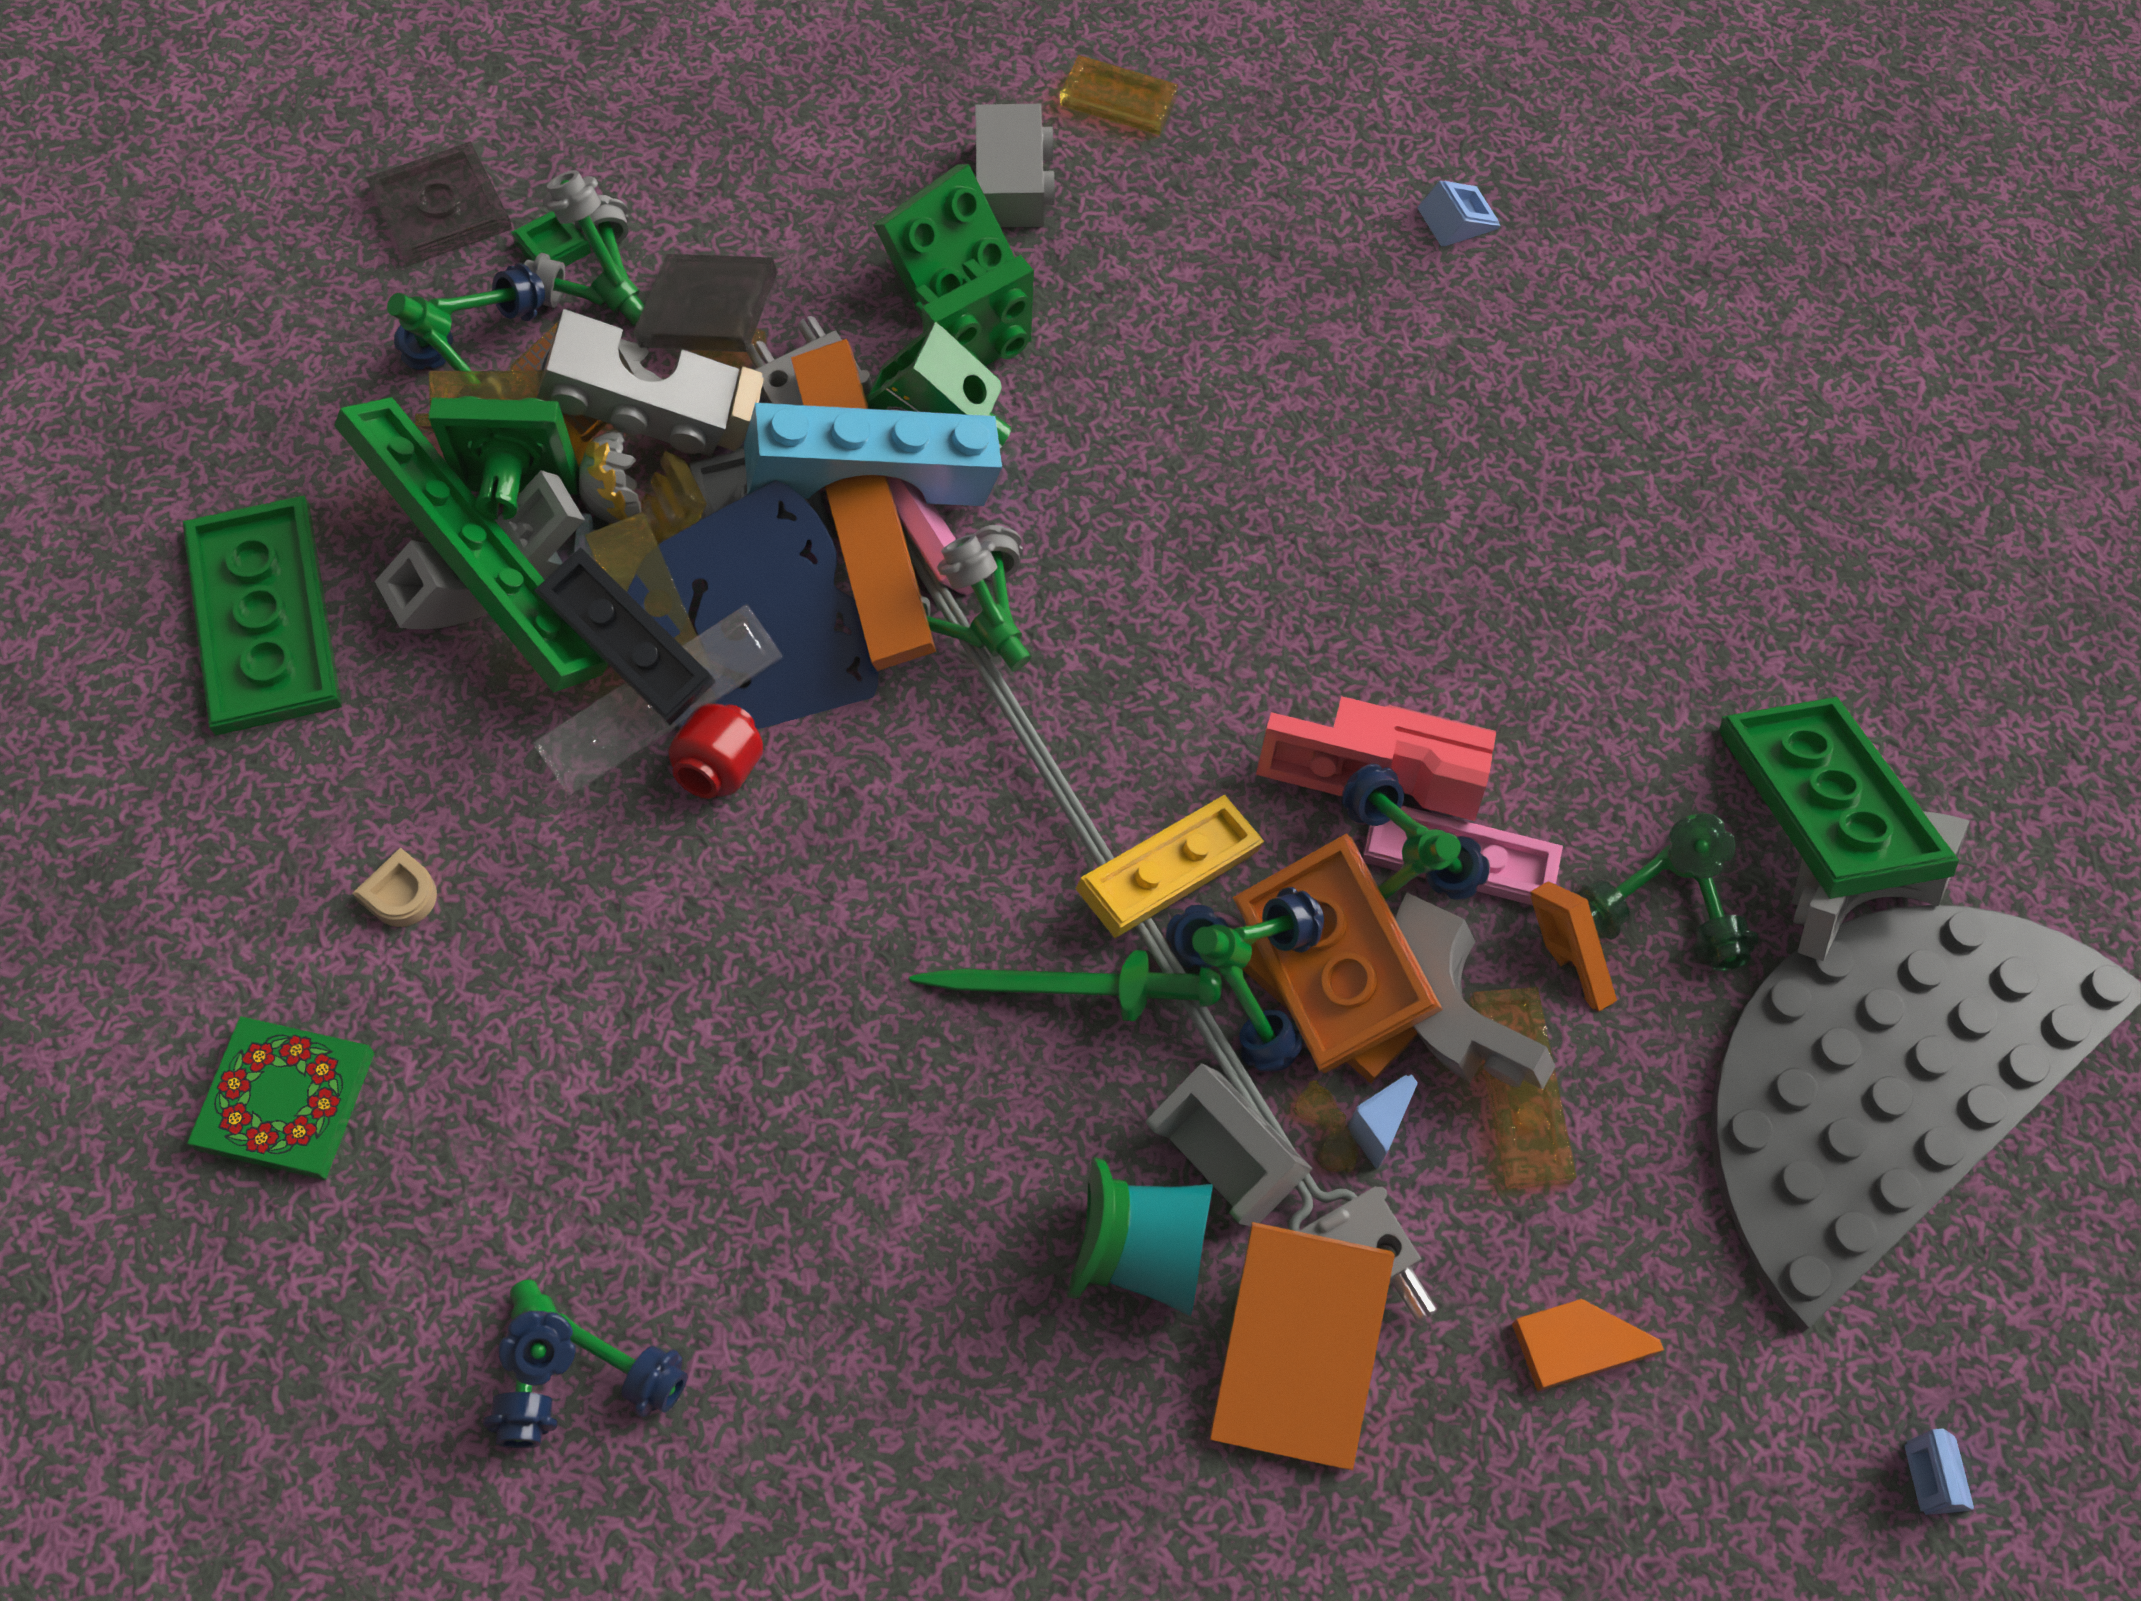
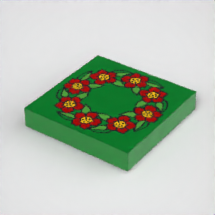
M240 1016L187 1144L196 1151L326 1180L375 1052L366 1044Z

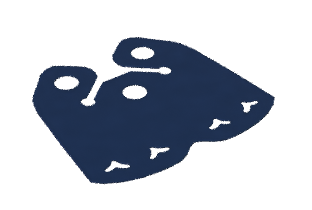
M775 480L666 539L645 555L640 563L627 593L645 609L644 599L649 592L657 589L667 592L672 599L671 610L665 616L652 617L673 638L683 630L694 594L692 583L699 578L704 579L708 583L707 591L702 594L694 626L710 660L738 674L746 673L751 678V684L742 689L736 686L735 681L704 667L716 681L710 689L715 693V704H731L744 709L753 718L757 730L867 700L875 695L879 671L875 669L871 662L856 602L851 596L840 591L834 585L837 552L833 541L815 510L800 494L788 485ZM778 501L784 503L785 511L791 512L796 516V521L777 518L779 511ZM807 540L812 542L810 551L816 556L817 564H813L806 557L800 556V552L805 548ZM837 612L842 614L843 624L851 629V635L841 631H834ZM731 614L742 615L749 623V633L741 641H730L722 633V622ZM856 656L860 658V665L857 669L862 677L860 682L852 674L846 672V669L852 665ZM689 707L674 723L682 727L694 710Z

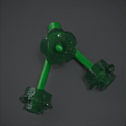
M1708 813L1689 815L1680 819L1671 828L1668 836L1671 845H1667L1653 860L1616 888L1602 879H1596L1589 885H1577L1574 888V893L1588 900L1598 937L1600 939L1606 937L1610 940L1618 937L1621 932L1620 926L1627 922L1630 917L1629 907L1625 899L1662 870L1670 869L1678 876L1694 878L1699 883L1710 918L1709 921L1701 924L1695 930L1694 934L1698 944L1694 948L1695 957L1700 959L1702 963L1711 964L1712 968L1717 971L1733 970L1747 964L1751 960L1750 953L1755 949V945L1759 943V936L1756 932L1749 930L1747 920L1744 917L1724 915L1713 881V877L1722 872L1724 862L1730 861L1735 852L1734 837L1730 832L1725 831L1724 822L1717 816Z

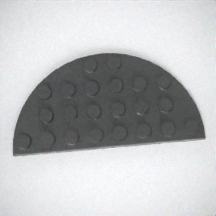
M1951 905L1900 907L1860 916L1840 925L1824 962L1797 953V949L1780 963L1753 993L1738 1015L1735 1026L1728 1038L1722 1061L1716 1071L1711 1101V1144L1714 1170L1723 1206L1726 1212H1730L1738 1235L1750 1256L1747 1260L1776 1305L1801 1333L1809 1329L2141 1003V982L2096 950L2059 931L2024 918L1993 910Z

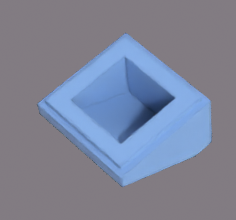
M1439 181L1418 206L1419 212L1441 246L1454 244L1497 230L1500 227L1497 217L1477 186Z
M1413 1075L1403 1076L1358 1105L1348 1124L1347 1130L1376 1169L1381 1165L1392 1144L1418 1084Z
M1932 1429L1908 1440L1904 1446L1920 1511H1924L1925 1515L1973 1510L1974 1506L1955 1436L1945 1429Z

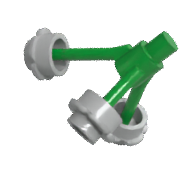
M577 170L567 171L556 176L547 184L549 193L545 196L543 204L549 211L554 212L559 223L567 224L574 222L575 227L579 231H583L585 240L587 239L603 271L592 282L591 286L566 281L564 263L551 260L548 254L540 253L535 261L526 260L524 264L532 272L536 273L543 282L545 289L543 305L555 308L560 301L562 293L584 298L600 306L606 303L614 313L621 312L636 327L651 314V311L637 297L640 290L629 279L617 243L623 241L629 232L628 207L621 200L613 199L607 195H597L594 188L597 187L598 182L592 176H586L582 179Z
M988 525L974 534L961 537L946 545L941 550L945 559L937 566L940 575H946L953 589H960L971 585L982 607V611L974 618L970 627L930 617V601L927 597L921 596L931 632L963 640L979 649L986 647L993 657L1001 656L1010 670L1014 672L1024 667L1032 658L1020 642L1022 633L1014 624L1010 612L1005 578L1014 574L1020 566V559L1023 555V548L1020 545L1022 539L1016 531L1000 525ZM984 579L992 580L994 600Z

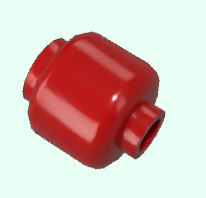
M709 703L695 708L668 748L669 761L673 767V776L685 790L700 798L710 799L715 796L724 797L735 794L763 754V740L755 727V722L751 715L744 709L731 704Z

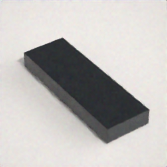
M581 547L534 590L669 726L716 682L713 676Z

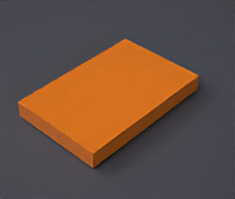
M1347 833L1233 897L1247 926L1262 923L1265 904L1269 900L1276 898L1277 894L1287 887H1294L1297 892H1307L1322 908L1324 926L1321 938L1316 946H1309L1306 952L1298 953L1293 950H1279L1267 937L1255 942L1319 1071L1327 1073L1443 1010L1358 848Z
M1251 1222L1210 1430V1440L1353 1471L1395 1257L1392 1251Z

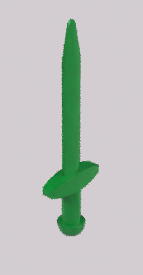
M1134 950L1126 959L1120 974L955 969L909 976L910 982L962 991L1119 996L1120 1012L1123 1021H1135L1141 1015L1148 999L1198 1000L1200 1007H1208L1220 1000L1222 991L1220 975L1209 968L1201 967L1200 974L1149 972L1148 956L1145 950Z

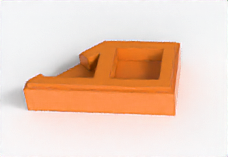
M1550 881L1530 891V898L1545 946L1560 966L1570 961L1575 965L1585 995L1584 999L1592 1009L1601 1011L1616 1002L1617 998L1588 900Z
M1583 1299L1517 1318L1512 1323L1538 1392L1656 1356L1664 1350L1660 1339Z

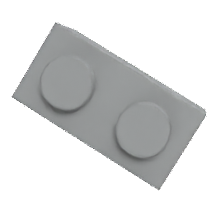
M1041 104L975 105L976 179L999 226L1044 227V205H1055L1054 171H1043V161H1053V127H1042Z

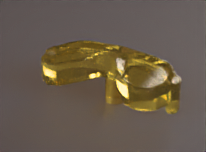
M1316 1080L1309 1082L1307 1089L1298 1096L1294 1111L1299 1118L1314 1124L1324 1125L1329 1130V1136L1325 1140L1319 1156L1321 1167L1330 1172L1344 1170L1351 1172L1357 1164L1356 1160L1359 1156V1149L1345 1123L1346 1115L1340 1112L1332 1093L1325 1087L1320 1086Z

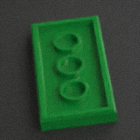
M305 495L183 521L209 728L214 735L217 736L341 708V696L310 504Z
M1838 697L1722 716L1719 730L1723 740L1829 899L1954 877L1959 859Z

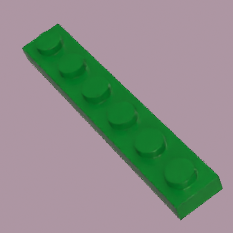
M390 397L340 408L334 425L335 428L553 693L602 676L608 665L534 591L545 581L498 523L494 519L479 513L476 509L477 498L397 402Z

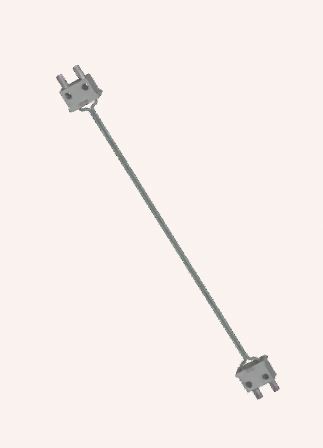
M808 316L809 326L804 319L798 324L799 331L807 344L775 360L762 341L756 342L758 352L753 344L749 345L747 349L748 356L756 367L755 371L761 372L764 378L760 395L765 403L803 405L791 357L841 341L842 339L836 330L825 334L816 318ZM856 363L866 398L872 387L870 373L867 370L861 371ZM900 521L911 563L947 622L970 627L949 590L938 581ZM958 639L1097 866L1100 867L1114 859L984 647L979 649ZM1151 917L1135 926L1163 973H1185ZM1180 1000L1234 1088L1293 1148L1207 1007H1200L1198 1000ZM1308 1173L1295 1187L1302 1198L1303 1204L1292 1216L1289 1222V1230L1374 1248L1381 1245L1392 1247L1397 1257L1394 1258L1389 1285L1393 1284L1416 1322L1426 1320V1315L1431 1317L1437 1308L1414 1273V1270L1417 1269L1421 1261V1257L1385 1202L1387 1197L1386 1189L1375 1186L1358 1197L1354 1192L1347 1189L1323 1192L1318 1188L1310 1173ZM1312 1196L1316 1200L1328 1203L1339 1199L1348 1201L1346 1204L1299 1230L1301 1221L1310 1214L1313 1208Z

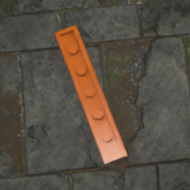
M847 339L791 357L803 405L868 409L853 351ZM862 475L841 479L826 485L825 489L873 666L879 671L936 652L888 477L882 475Z

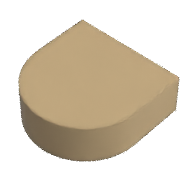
M399 848L352 894L360 904L385 924L405 927L421 921L431 912L436 902L437 889L426 868L402 848Z

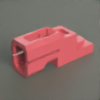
M1341 696L1333 727L1271 712L1256 775L1342 796L1344 786L1353 773L1366 765L1378 764L1382 769L1386 767L1391 768L1397 774L1399 784L1402 786L1404 793L1412 795L1423 808L1475 821L1489 778L1496 731L1393 705L1383 707Z

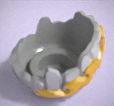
M618 430L606 431L589 442L579 468V495L587 510L593 515L616 528L626 531H637L638 527H643L644 523L641 502L639 501L638 494L632 491L637 487V482L624 472L636 460L631 455L623 454L625 451L623 446L625 436L623 432Z

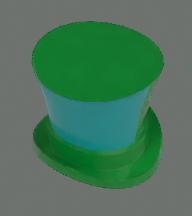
M1092 1157L1088 1179L1085 1233L1079 1257L1071 1274L1067 1298L1079 1299L1089 1284L1107 1287L1108 1283L1158 1300L1191 1316L1213 1184L1182 1187L1129 1186L1126 1180L1112 1178L1110 1169L1104 1159Z

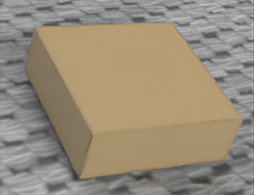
M742 366L737 377L726 428L717 445L733 451L740 448L747 434L754 405L759 403L764 380L761 372Z

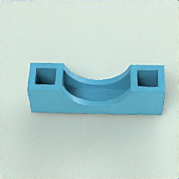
M755 403L744 441L748 495L777 480L791 487L803 498L809 499L819 489L841 479L862 475H882L899 478L913 484L923 493L926 504L984 506L1002 469L995 416Z

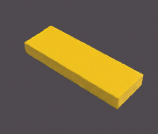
M1223 795L1082 876L1075 889L1113 937L1117 938L1242 863L1260 850L1264 840L1227 796Z

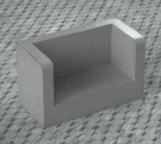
M1202 1063L1145 1122L1154 1133L1169 1138L1233 1206L1229 1212L1239 1224L1251 1227V1222L1261 1223L1313 1169L1220 1072Z

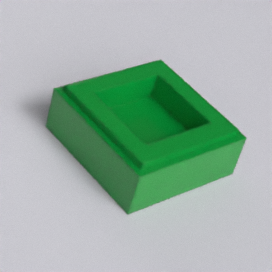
M553 211L511 232L514 243L525 257L531 261H535L540 253H545L550 256L551 260L563 262L566 267L591 253L589 242L587 239L585 240V237L575 227L573 222L567 224L559 223Z

